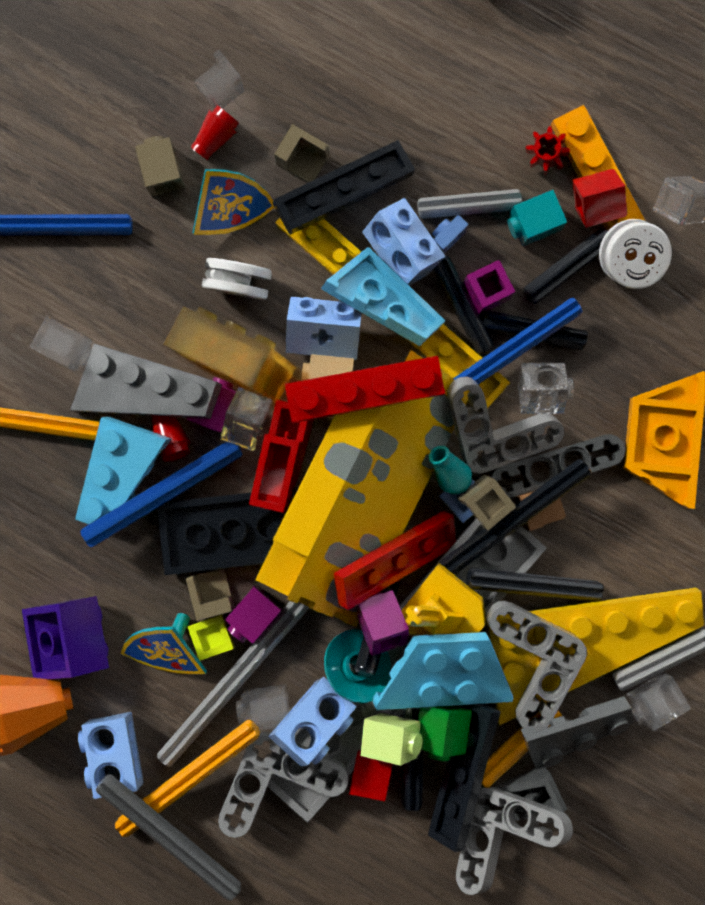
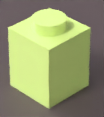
M379 713L365 718L361 756L399 766L416 759L421 751L423 741L420 734L421 721L386 713Z

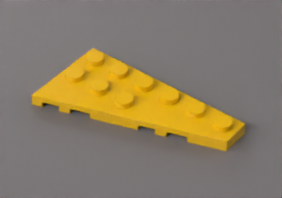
M696 587L529 611L575 634L584 643L587 649V656L569 691L704 626L702 591ZM509 614L497 616L496 619L500 623V627L504 623H508L514 626L517 631L519 630L520 624L514 622ZM486 618L488 637L491 640L514 697L513 702L495 703V709L501 711L498 724L502 725L516 718V706L542 658L498 637L489 627ZM541 626L531 628L527 635V641L531 644L542 642L546 636L545 628ZM556 640L554 641L553 646L557 647L564 654V658L567 654L574 655L576 652L572 645L568 648L559 644ZM556 674L547 675L542 680V689L544 691L555 690L559 686L560 677ZM538 693L535 695L539 702H541V700H543L545 703L549 702L540 697Z

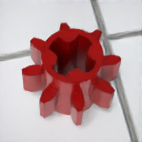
M551 126L548 127L547 133L542 135L534 131L533 138L535 144L525 147L526 153L535 154L530 161V167L532 168L539 164L543 167L544 174H547L549 168L553 166L561 170L563 168L562 161L560 160L561 156L570 155L569 148L561 147V144L566 140V134L563 133L557 137L553 134ZM544 145L547 148L554 146V155L550 156L548 153L542 155L541 147Z

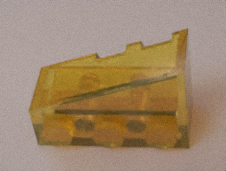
M184 306L182 307L163 345L190 361L237 382V385L261 394L273 403H276V399L280 400L285 390V384L289 382L296 367L274 350L276 343L259 334L256 335L255 339L245 335L246 329L227 320L225 325L216 322L217 316L201 307H198L196 312Z

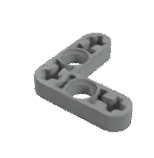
M460 377L454 380L448 387L447 399L461 456L474 473H486L553 448L559 444L564 436L562 424L554 415L547 412L539 413L492 431L485 396L477 382L470 377ZM466 390L470 391L467 395L468 402L471 405L470 408H467L461 400L464 396L463 392ZM472 419L481 420L480 427L476 431L471 433L464 432L465 425ZM550 426L547 428V434L542 435L545 432L544 428ZM531 432V434H529L530 438L532 439L531 441L527 435V433ZM514 436L521 437L517 447L510 450L505 449V444L510 438ZM494 445L496 446V448H497L498 451H499V452L496 453V454L494 453V452H496L495 448L493 447ZM483 451L481 453L482 458L476 460V458H478V452Z
M496 602L488 609L486 615L487 623L493 633L542 658L516 706V718L522 728L533 725L535 731L546 729L585 662L587 649L575 634L511 602ZM509 611V616L512 620L520 624L519 630L517 631L514 626L508 623H504L500 627V623L496 619L499 614L505 616ZM535 626L544 627L546 630V636L539 644H531L527 641L528 632ZM556 640L559 644L568 648L572 645L576 652L574 655L567 654L564 658V654L557 647L553 646L554 641ZM549 674L558 675L560 677L559 686L553 691H544L541 685L542 680ZM538 693L540 697L549 701V703L546 704L543 700L539 702L535 695ZM537 709L541 716L539 718L533 717L529 722L526 713L528 710L534 712Z
M261 732L259 738L250 744L245 751L219 814V828L225 835L233 838L241 837L248 832L272 773L325 796L334 797L343 793L347 788L349 779L347 768L340 761L325 755L320 761L319 771L330 774L332 769H336L338 771V778L342 781L341 783L334 782L332 787L326 785V778L317 773L315 781L308 779L314 770L312 762H310L305 772L297 774L290 771L287 764L290 756L286 752L283 755L281 767L274 765L278 759L274 755L267 754L264 759L258 757L259 750L254 748V745H262L264 740L271 743V751L278 754L281 751V748L268 737L271 732ZM297 744L298 747L307 749V747ZM252 774L259 779L261 786L256 793L248 794L241 789L240 779L244 775ZM233 795L242 802L254 803L253 807H250L247 803L245 804L241 819L246 821V823L239 822L236 827L229 825L231 819L226 816V814L233 815L239 800H233Z
M481 788L465 848L460 851L456 870L458 887L468 895L484 893L491 888L504 830L546 847H557L565 845L572 837L573 826L569 817L559 810L500 788ZM490 798L492 804L504 806L503 811H490V807L485 804V800ZM519 805L528 814V821L524 827L519 826L514 818L515 809ZM539 822H554V827L559 829V834L553 836L551 829L538 827ZM480 830L486 833L489 840V845L485 851L479 849L476 844V835ZM483 858L484 862L479 863V859ZM474 870V875L479 878L478 883L474 884L475 879L470 876V871Z

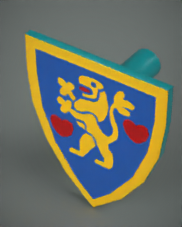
M205 169L192 233L193 235L226 234L245 228L263 218L274 208L273 199L267 190L254 179L239 172Z
M178 613L170 627L146 628L133 633L125 640L120 653L141 664L168 672L181 674H206L207 672L183 640V635L190 622V617L184 613Z

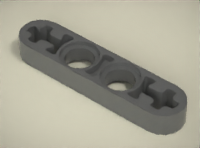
M612 434L602 435L499 467L493 471L490 477L499 481L502 472H505L507 477L521 474L517 467L523 466V477L528 483V487L523 488V481L511 484L510 492H506V489L501 487L508 497H514L537 490L566 468L564 464L565 455L570 451H576L581 454L591 472H595L620 463L626 452L625 445L618 436ZM603 441H606L608 446H615L616 452L611 454L612 460L609 461L607 456H600L593 459L596 466L591 467V456L585 448L586 445H590V452L602 449L604 447ZM537 461L544 462L549 468V476L543 482L535 481L530 475L531 466Z

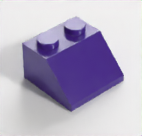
M97 596L22 609L33 678H72L109 668L107 659L108 646L104 641L101 624L102 611L98 605Z

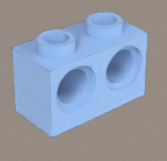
M405 198L378 211L362 231L378 256L408 285L427 276L446 257Z
M322 677L314 682L268 737L301 767L309 765L310 762L316 765L329 751L330 748L326 743L335 733L338 736L342 735L351 725L354 719L350 714L355 710L356 706L338 695L328 680ZM322 700H327L334 706L335 714L331 720L324 719L319 712ZM299 728L307 730L311 736V743L307 749L298 747L295 742V733Z
M132 712L89 719L81 725L82 731L78 733V742L81 752H86L88 767H85L84 778L86 787L92 789L93 799L102 798L96 792V788L101 779L106 776L105 766L108 765L114 766L119 770V781L132 792L138 791L144 782ZM100 729H107L112 732L114 736L113 745L108 746L100 741Z

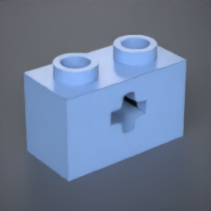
M291 297L286 326V353L316 354L354 358V360H357L362 313L342 301Z

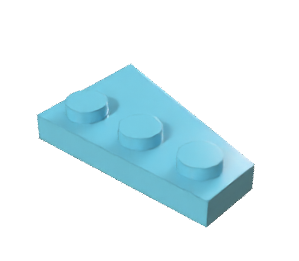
M369 247L327 279L321 288L328 294L418 346H421L445 322L425 300Z
M108 416L101 417L75 520L90 524L135 496V490L143 478L154 467V461L160 452L167 447L172 438Z

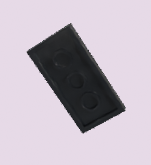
M294 487L286 512L299 487ZM252 492L165 503L157 508L164 574L171 575L263 564L274 543L273 538L286 512L282 513L249 505Z

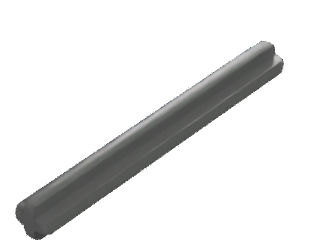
M107 774L101 779L96 788V792L223 898L232 901L240 893L241 882L118 779L111 774Z

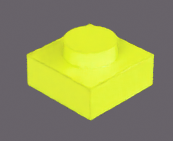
M224 614L188 626L199 661L235 648Z

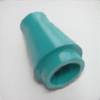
M446 446L433 448L429 453V461L433 466L439 487L444 492L454 495L465 492L472 482V470L469 465L451 453Z

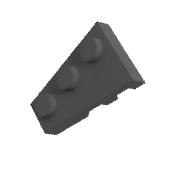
M625 696L585 708L577 719L570 720L560 716L551 719V726L549 728L535 731L532 725L522 728L521 732L529 755L536 769L542 766L552 767L560 763L565 755L576 750L579 752L586 751L593 747L597 740L609 734L616 736L625 732L630 727V724L634 723L632 708Z

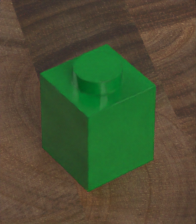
M457 705L420 707L418 721H421L420 734L423 740L421 750L427 751L429 758L438 761H449L450 756L466 754L472 710Z

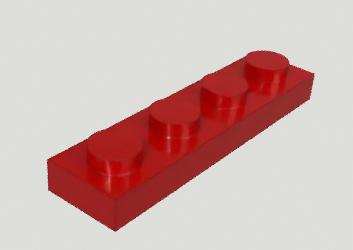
M438 356L285 384L292 423L445 395Z
M442 511L336 571L334 578L338 604L350 610L447 552L456 542L454 515Z

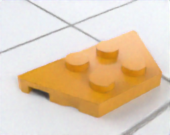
M704 371L630 398L623 469L686 509H695L705 406Z

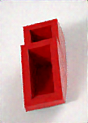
M276 399L269 434L264 435L249 505L282 513L286 512L314 421L308 420L292 423L288 402Z

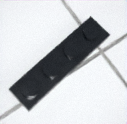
M399 140L273 199V206L289 235L413 176L415 168Z
M487 704L462 705L463 708L472 710L466 754L450 756V760L446 763L428 832L429 837L454 852L462 851L465 848L501 711Z

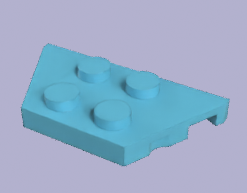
M486 632L413 636L404 650L403 657L395 663L389 672L391 680L382 693H375L373 703L376 710L513 702L514 697L491 640Z

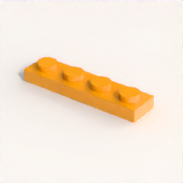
M582 105L554 119L551 127L557 137L563 133L566 134V140L561 146L570 149V155L567 157L578 178L615 169L625 185L627 216L603 223L605 229L609 231L615 224L628 219L646 221L586 107Z

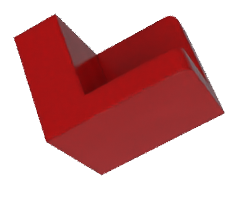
M615 169L605 170L572 180L575 209L586 228L627 216L625 185Z
M361 749L358 750L354 770L351 774L349 794L385 802L393 764L361 756Z

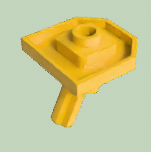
M440 563L401 610L410 634L479 633L486 624L483 597Z

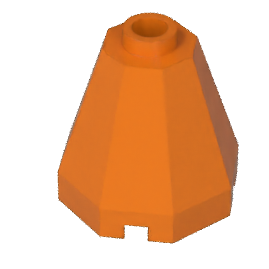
M0 675V756L14 753L68 720L67 710L74 709L70 687L62 689L61 680Z

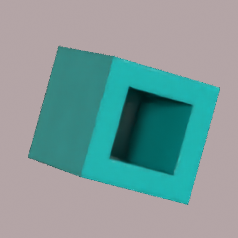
M554 190L514 205L509 214L510 218L507 220L513 238H519L522 246L560 232L567 223Z

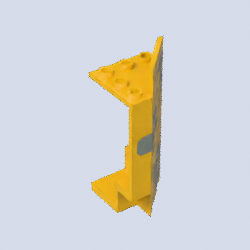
M410 350L405 361L422 359V357ZM441 371L445 395L334 416L273 538L274 543L255 579L256 581L288 596L287 600L295 603L300 602L312 610L332 618L334 616L347 624L357 627L359 623L357 620V605L347 610L338 604L334 573L403 534L434 471L429 461V453L437 446H446L455 428L447 399L448 387L454 381L452 377ZM469 390L463 392L464 396L461 399L465 406L468 402L467 395L470 392Z

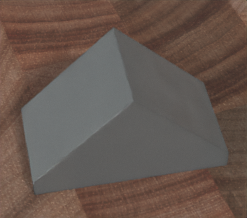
M545 766L538 769L535 767L495 787L563 813L567 810L553 777ZM520 805L514 812L515 821L528 819L527 811Z

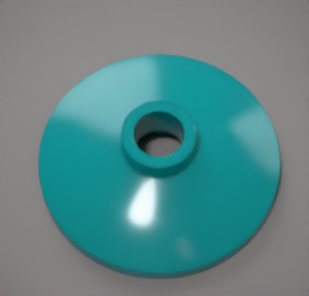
M358 629L344 631L331 640L324 656V670L329 684L338 695L353 703H368L373 701V696L376 692H383L391 680L389 672L392 667L389 654L386 651L381 653L377 672L372 677H364L363 675L357 673L354 675L349 664L355 667L364 636L362 630Z

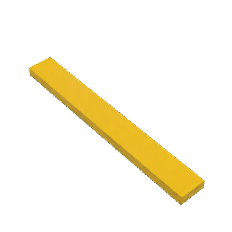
M281 218L275 222L279 229L332 275L361 253L356 246L325 219L289 235ZM444 324L421 346L404 338L426 358L438 356L441 371L452 378L482 359L479 354ZM496 372L479 384L485 396L487 409L510 384L499 372Z

